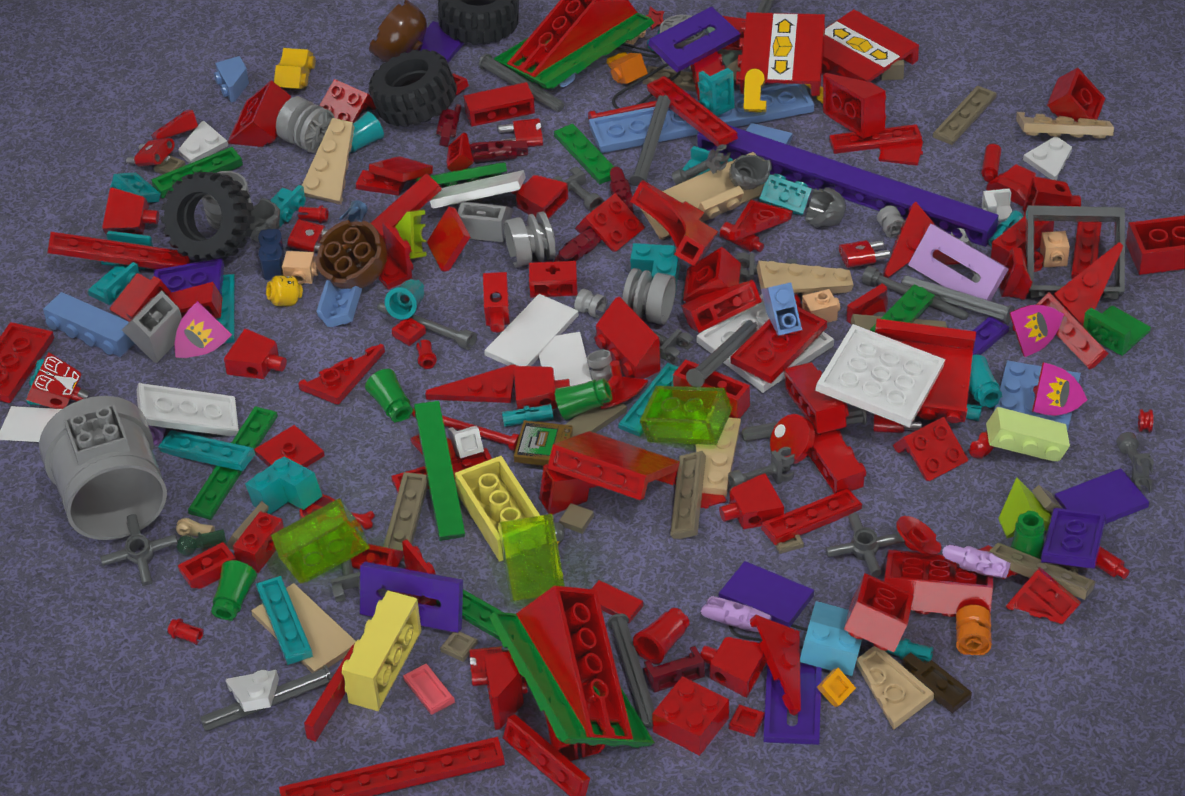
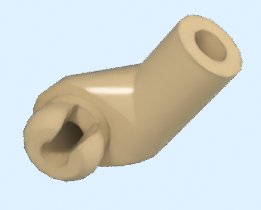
M182 518L177 522L176 531L182 536L191 535L212 538L215 526L200 524L189 518Z

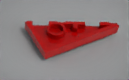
M750 200L731 229L729 240L735 241L787 222L791 219L793 211Z
M917 202L910 206L908 216L893 246L891 257L886 263L883 275L886 278H889L910 262L930 224L935 225Z
M1120 242L1054 293V297L1082 326L1084 324L1085 312L1090 308L1096 310L1112 271L1117 264L1124 247Z
M379 344L366 349L365 355L355 360L349 357L338 362L331 368L320 371L319 377L308 382L305 379L301 380L298 383L299 390L339 405L385 353L384 345Z
M509 365L428 389L425 393L426 400L511 403L515 381L514 366L516 365Z
M755 615L750 619L751 627H757L763 640L759 643L760 648L766 656V662L774 680H780L785 692L782 696L785 706L790 714L795 716L801 711L800 631Z

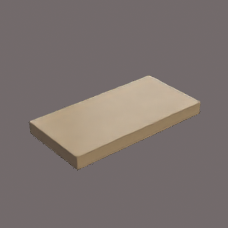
M293 583L286 588L313 654V657L300 662L311 673L323 669V665H326L328 668L347 655L351 646L356 641L297 585ZM263 604L251 610L252 616L276 638Z

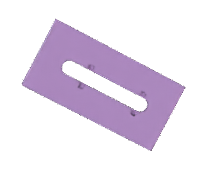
M930 224L908 264L944 287L989 301L992 300L1009 269L933 224ZM934 250L941 251L978 273L981 277L980 281L975 283L933 257Z

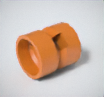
M969 605L959 609L956 613V647L958 651L963 655H984L988 653L992 646L991 614L989 610L979 605Z

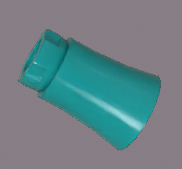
M367 111L353 123L355 128L351 152L349 153H354L360 148L384 138L383 128L371 112Z
M409 279L397 288L390 290L385 297V307L388 313L396 319L404 320L410 318L424 297L425 286L420 280Z
M973 355L969 391L982 407L987 406L991 408L997 405L1002 397L1000 386L990 370L987 359L982 355Z

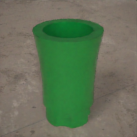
M382 369L371 375L365 384V390L377 401L386 415L394 423L410 418L413 407L404 393L396 373L392 369Z
M605 378L573 386L560 387L555 390L558 409L566 421L612 401L611 388Z
M1027 511L1019 515L1010 547L1041 559L1044 547L1045 526L1044 519L1039 516L1038 512Z
M235 560L226 561L222 564L220 580L211 609L215 617L233 621L237 613L240 612L246 595L257 578V573L251 566Z

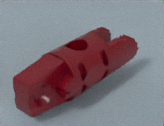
M456 104L454 110L448 108L443 110L439 116L436 134L441 136L440 146L448 147L450 137H456L462 108L459 104Z
M502 140L470 144L471 151L474 152L472 157L475 163L512 160L518 156L528 155L527 141Z
M612 167L609 187L611 194L616 193L634 213L633 203L630 202L633 194L629 181L625 178L620 167Z
M592 228L583 231L564 244V247L555 256L554 262L577 261L584 254L592 251L602 239Z

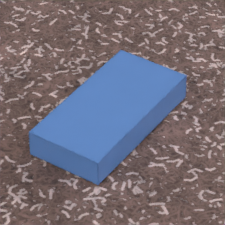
M750 123L746 130L787 145L792 140V133L754 123Z

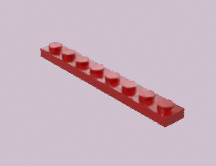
M494 737L280 786L279 790L281 796H373L505 765V760L499 738Z

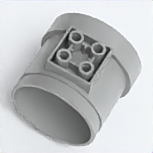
M96 396L74 402L56 413L46 424L40 436V455L48 477L57 486L68 521L74 530L88 538L113 540L129 536L128 515H137L139 527L142 530L158 517L166 503L167 489L153 454L154 443L151 431L143 412L128 400L114 396Z

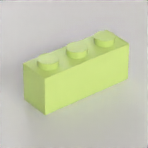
M1001 407L995 409L986 423L990 446L1050 461H1060L1070 447L1067 427L1063 423Z

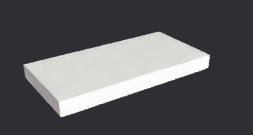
M524 170L444 187L430 200L431 207L434 209L520 190L526 178Z
M538 294L484 350L485 356L507 366H532L548 343L556 335H561L579 316L578 310Z
M138 383V408L143 412L148 425L225 436L237 435L239 429L234 396Z

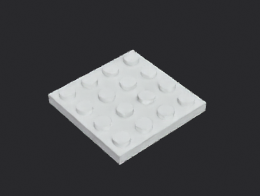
M762 294L760 295L761 303L697 335V343L708 352L713 353L748 320H751L753 323L756 322L758 330L769 320ZM823 331L787 368L809 363L834 346V339ZM731 356L723 362L762 393L785 379L783 371L770 384L731 364Z
M853 324L817 382L815 391L910 427L943 369L945 359Z

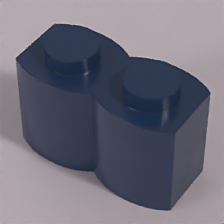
M279 229L261 230L258 236L261 271L265 280H271L274 276H283L282 265L285 254L282 236Z

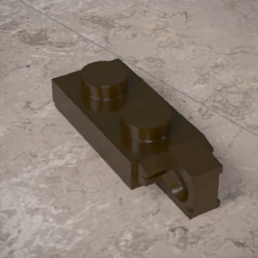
M911 652L903 658V667L934 693V699L952 714L971 699L972 692L932 660L922 662Z

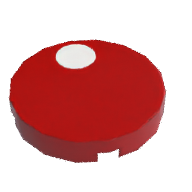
M790 414L780 419L771 434V451L776 450L778 452L783 447L791 448V455L795 454L793 464L799 463L808 455L806 452L814 444L815 431L813 424L798 414Z

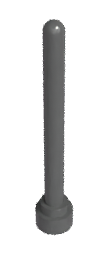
M870 265L865 269L862 276V283L866 285L877 286L883 283L888 289L902 295L910 289L908 286L882 276L879 269ZM936 298L929 305L961 320L968 318L966 311Z
M380 302L377 305V309L390 315L386 310L385 303ZM415 314L410 317L424 325L425 329L455 340L458 346L463 349L470 350L471 347L468 345L473 346L476 343L477 334L467 329L456 331Z

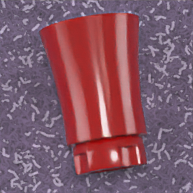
M671 608L668 612H664L648 627L634 635L633 645L636 652L643 659L650 660L652 664L661 663L668 651L684 635L686 628L690 625L688 616L678 608Z

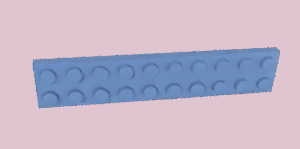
M774 83L764 85L761 88V101L767 102V112H744V94H741L740 90L734 91L735 108L717 117L727 125L739 127L749 125L750 123H759L814 112V103L804 84ZM655 107L589 119V127L599 151L606 153L642 146ZM668 108L658 142L697 135L699 131Z

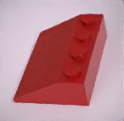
M888 550L884 582L914 595L911 610L918 614L935 612L941 613L946 617H955L958 610L964 606L979 605L985 607L991 614L992 576H983L973 571L961 569L959 564L945 559L940 554L927 556L919 552Z

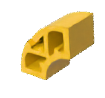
M283 48L280 63L275 67L274 83L281 88L302 89L307 86L311 69L315 68L316 64L313 53L307 49Z

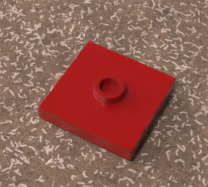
M295 425L254 449L255 455L267 466H271L276 460L286 457L306 468L325 456L324 451Z

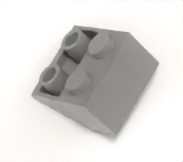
M461 202L458 214L471 237L470 239L503 242L505 238L504 221L511 219L513 209L507 206Z
M161 291L131 319L122 331L153 362L158 363L175 345L176 331L182 319L179 307Z

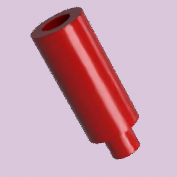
M989 144L985 148L981 174L986 182H990L998 176L1002 149L997 144Z
M725 222L721 227L720 237L750 252L753 250L761 252L763 250L764 244L759 242V237L752 234L735 241L729 240L730 231L734 225Z
M1100 546L1096 567L1113 578L1116 575L1123 579L1127 578L1130 570L1124 567V561Z

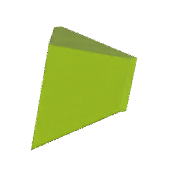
M425 210L406 212L395 226L400 237L403 240H407L411 246L410 259L427 255L422 249V242H426V240L422 238L421 234L423 227L426 226V224H421V217L425 215Z
M1016 477L998 519L1006 537H1014L1018 517L1027 511L1038 512L1039 516L1044 519V531L1048 530L1052 517L1051 513L1041 505L1035 495Z

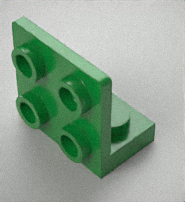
M1110 306L1103 313L1090 308L1085 312L1083 327L1098 343L1121 356L1145 337L1151 329L1147 324L1115 306Z

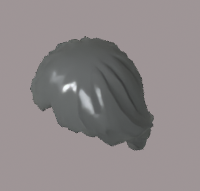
M741 155L729 168L730 180L734 186H740L742 190L755 189L767 182L772 169L771 162L757 155Z
M829 187L819 190L815 188L807 208L805 221L815 228L837 225L843 219L846 211L845 199L840 193Z
M261 198L259 203L253 206L254 210H251V216H255L254 223L250 224V229L253 230L250 238L259 242L258 236L261 230L279 229L280 209L266 198Z

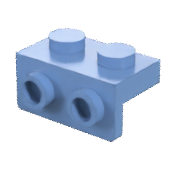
M327 280L317 308L318 317L323 320L327 327H335L352 322L362 288L355 286L351 289H340Z

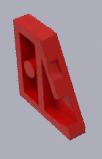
M1039 567L1005 607L1010 610L1019 609L1026 611L1031 616L1046 617L1050 621L1063 624L1081 602Z

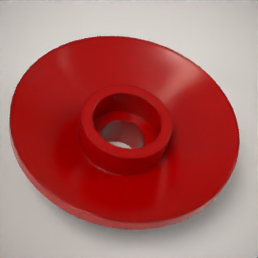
M902 516L897 520V530L910 550L918 551L927 556L939 554L941 543L936 541L937 535L926 524L911 516Z

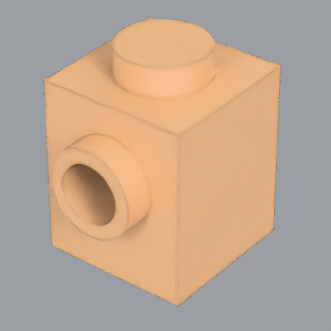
M1066 231L1042 232L1040 253L1044 257V268L1068 265L1070 246Z
M286 251L282 265L283 276H293L298 280L299 284H312L314 276L319 274L314 252Z
M830 289L802 296V309L826 320L827 323L837 320L840 303L837 297L834 298Z

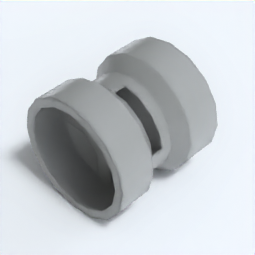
M886 206L877 214V221L883 227L887 237L890 238L900 234L904 219L895 206Z
M583 288L576 297L574 307L578 312H589L590 316L599 318L596 315V310L604 312L607 298L600 294L594 295L590 290Z
M597 350L587 356L588 365L592 368V380L597 381L605 378L608 381L612 377L610 368L612 357L610 351Z

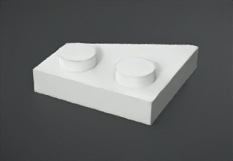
M202 121L178 151L179 155L190 164L227 147L228 142L205 121Z
M1053 137L1024 154L1023 160L1048 178L1057 180L1061 169H1063L1066 160L1072 152V146L1058 137Z
M260 670L254 674L226 679L229 691L233 692L234 698L240 703L244 712L271 707L279 681L277 670Z

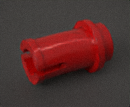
M320 205L319 208L299 207L298 212L308 213L307 215L298 214L301 220L319 221L320 224L323 221H328L329 211L323 205Z
M420 340L421 346L420 343L416 344L419 355L417 359L418 364L424 369H431L436 364V355L432 351V345L429 340Z
M178 618L170 622L167 632L173 639L178 637L197 645L199 643L197 639L201 640L204 629L184 623L183 619Z

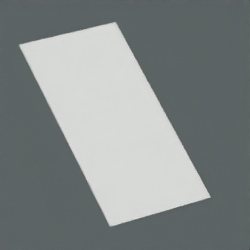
M580 332L556 335L539 354L541 366L554 368L555 380L569 379L570 386L592 380Z
M11 406L0 430V440L39 442L46 424L62 409Z

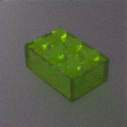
M656 386L640 419V423L648 442L717 445L732 408L725 388Z
M340 498L271 535L279 558L300 584L316 578L370 548L361 525Z
M552 514L504 521L498 524L511 603L536 599L553 586L565 587Z

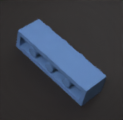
M63 292L43 308L46 324L49 328L61 330L70 338L76 337L81 339L88 346L92 347L94 345L101 348L108 355L114 354L121 357L135 344L122 331L129 323L128 321Z

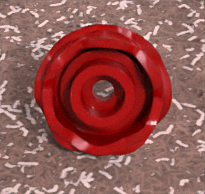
M982 432L979 439L971 443L968 451L973 458L983 459L995 448L989 445L988 432Z

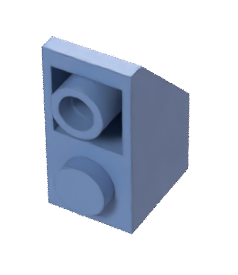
M240 56L215 63L217 71L214 72L217 85H220L223 96H228L231 103L238 99L249 84L247 68Z
M791 282L761 289L766 313L777 335L802 330Z

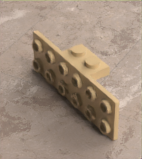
M733 160L727 163L723 170H717L714 174L710 170L663 192L682 203L686 201L705 212L700 220L704 222L760 197L765 183L750 190H742L740 186H734L729 177V168L735 161ZM642 210L661 240L670 237V234L657 220Z

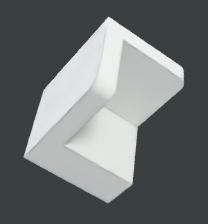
M1010 189L983 191L982 209L998 214V221L1006 220L1012 212L1010 207Z
M477 426L456 431L453 427L448 428L455 454L459 458L484 451Z

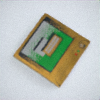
M524 420L514 453V462L543 466L548 464L553 444L571 438L573 426Z

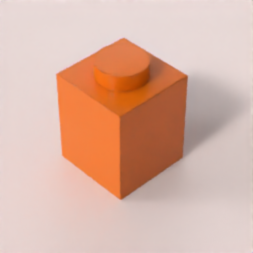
M629 53L609 63L612 78L617 83L628 84L648 74L640 53Z

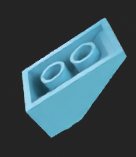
M818 601L815 602L800 662L831 671L839 668L845 675H853L862 639H856L849 635L848 631L844 630L849 610Z

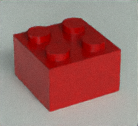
M682 676L652 713L653 732L700 756L729 719V699Z

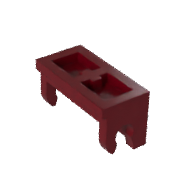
M696 646L690 647L691 653L689 656L653 667L650 660L644 661L645 668H643V672L654 693L674 687L682 676L691 681L705 677V662Z

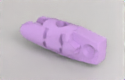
M946 545L942 552L945 559L956 562L960 565L961 569L973 571L983 576L1006 578L1011 563L995 556L993 553L981 551L971 546L962 548Z
M714 596L709 597L708 604H705L700 611L708 619L710 618L711 620L753 632H759L757 627H751L750 619L753 616L759 615L771 620L770 615L753 607Z

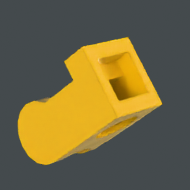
M751 69L746 73L744 112H767V102L761 101V88L764 86L765 78L759 69Z

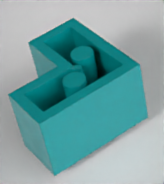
M633 243L630 258L631 270L633 268L641 269L642 272L648 270L651 272L652 279L656 273L673 275L677 290L680 258L674 255L676 247L674 245Z
M286 457L276 460L271 466L256 474L254 478L245 483L253 506L257 507L262 501L269 506L267 514H272L287 502L304 510L322 497L315 473Z

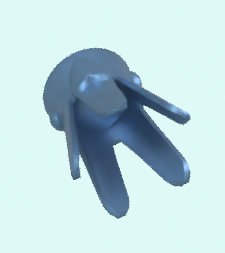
M355 200L351 202L348 211L339 220H342L349 214L347 220L353 222L355 219L362 222L368 208L362 201Z

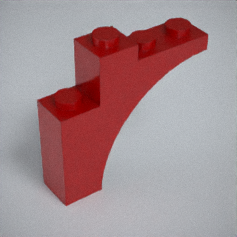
M644 180L640 182L630 201L651 215L666 229L675 243L676 252L674 255L694 267L709 250L718 233L717 230L700 221L705 212L686 201L682 203Z

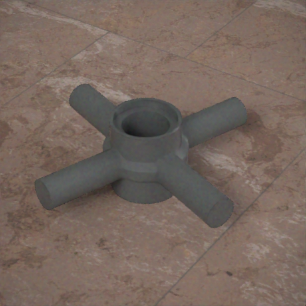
M852 513L848 517L854 531L851 542L826 547L827 557L853 553L857 559L866 561L871 576L878 577L882 573L875 557L879 547L903 543L904 539L899 533L877 537L873 529L863 527L857 513Z
M131 514L127 516L131 536L125 542V549L102 555L100 559L103 566L129 559L138 565L142 586L152 584L148 563L154 557L153 551L179 543L176 534L150 541L141 534L137 515ZM144 547L141 552L135 553L138 548Z

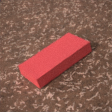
M427 663L403 675L404 681L431 715L455 703L454 697Z

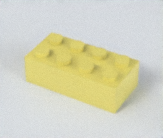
M502 456L455 473L457 494L499 562L546 544L545 522Z
M387 591L383 600L378 601L373 618L367 621L364 634L361 639L355 642L350 659H347L342 667L348 703L379 711L421 633L417 598Z

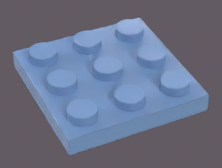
M1007 360L1000 386L1002 397L995 406V409L1001 407L1066 424L1068 430L1072 411L1056 416L1032 412L1036 395L1033 392V388L1038 385L1042 366ZM1067 371L1079 383L1081 373Z

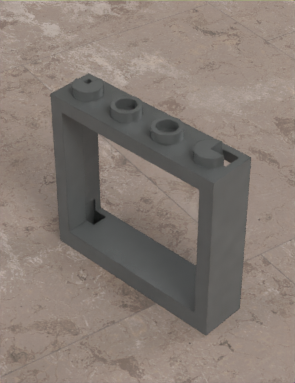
M1027 207L1026 268L1033 282L1028 294H1031V298H1043L1048 292L1054 295L1063 287L1034 285V221L1115 222V245L1120 242L1124 247L1114 267V287H1106L1102 296H1104L1105 300H1117L1118 296L1124 294L1125 207Z

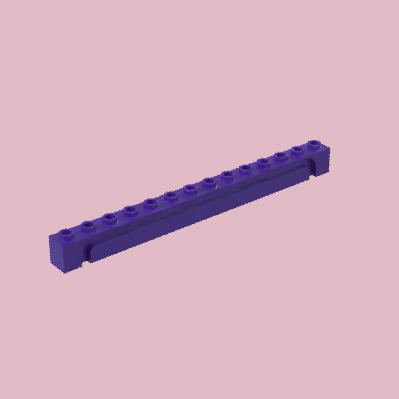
M733 126L730 127L737 132L738 139L726 144V149L719 151V153L724 154L723 156L731 152L729 158L733 160L741 155L754 152L757 156L770 160L772 166L771 175L780 174L786 177L788 181L794 183L796 181L803 182L812 189L816 188L819 190L829 187L840 193L845 200L877 211L886 206H895L904 220L908 216L910 206L917 202L937 227L949 234L952 232L957 238L962 237L959 229L961 228L966 232L970 242L984 247L988 245V240L997 231L998 214ZM699 132L697 134L698 147L708 151L712 149L716 151L717 146Z

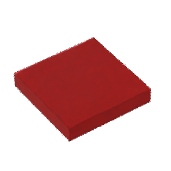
M398 156L369 164V172L405 182L423 177L426 173L431 175L433 173V166Z
M448 207L427 240L433 256L441 271L444 272L451 269L471 238L456 208Z

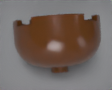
M405 0L403 6L398 4L379 26L377 40L373 39L371 41L369 51L386 63L392 57L400 56L401 53H410L412 50L420 51L427 30V21L423 12L409 0Z
M345 220L331 227L319 241L321 245L318 254L315 256V263L319 272L337 288L351 289L355 286L365 288L372 284L383 272L387 262V247L380 233L369 222L364 220L362 222ZM347 244L349 249L345 250L341 245Z

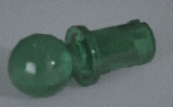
M224 529L203 534L197 532L198 538L184 535L179 538L177 549L183 555H191L195 552L196 548H201V552H204V549L212 548L222 542L226 545Z

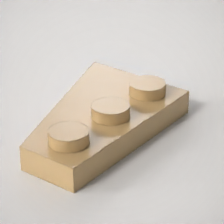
M873 646L857 658V667L893 730L934 700V693L885 651Z

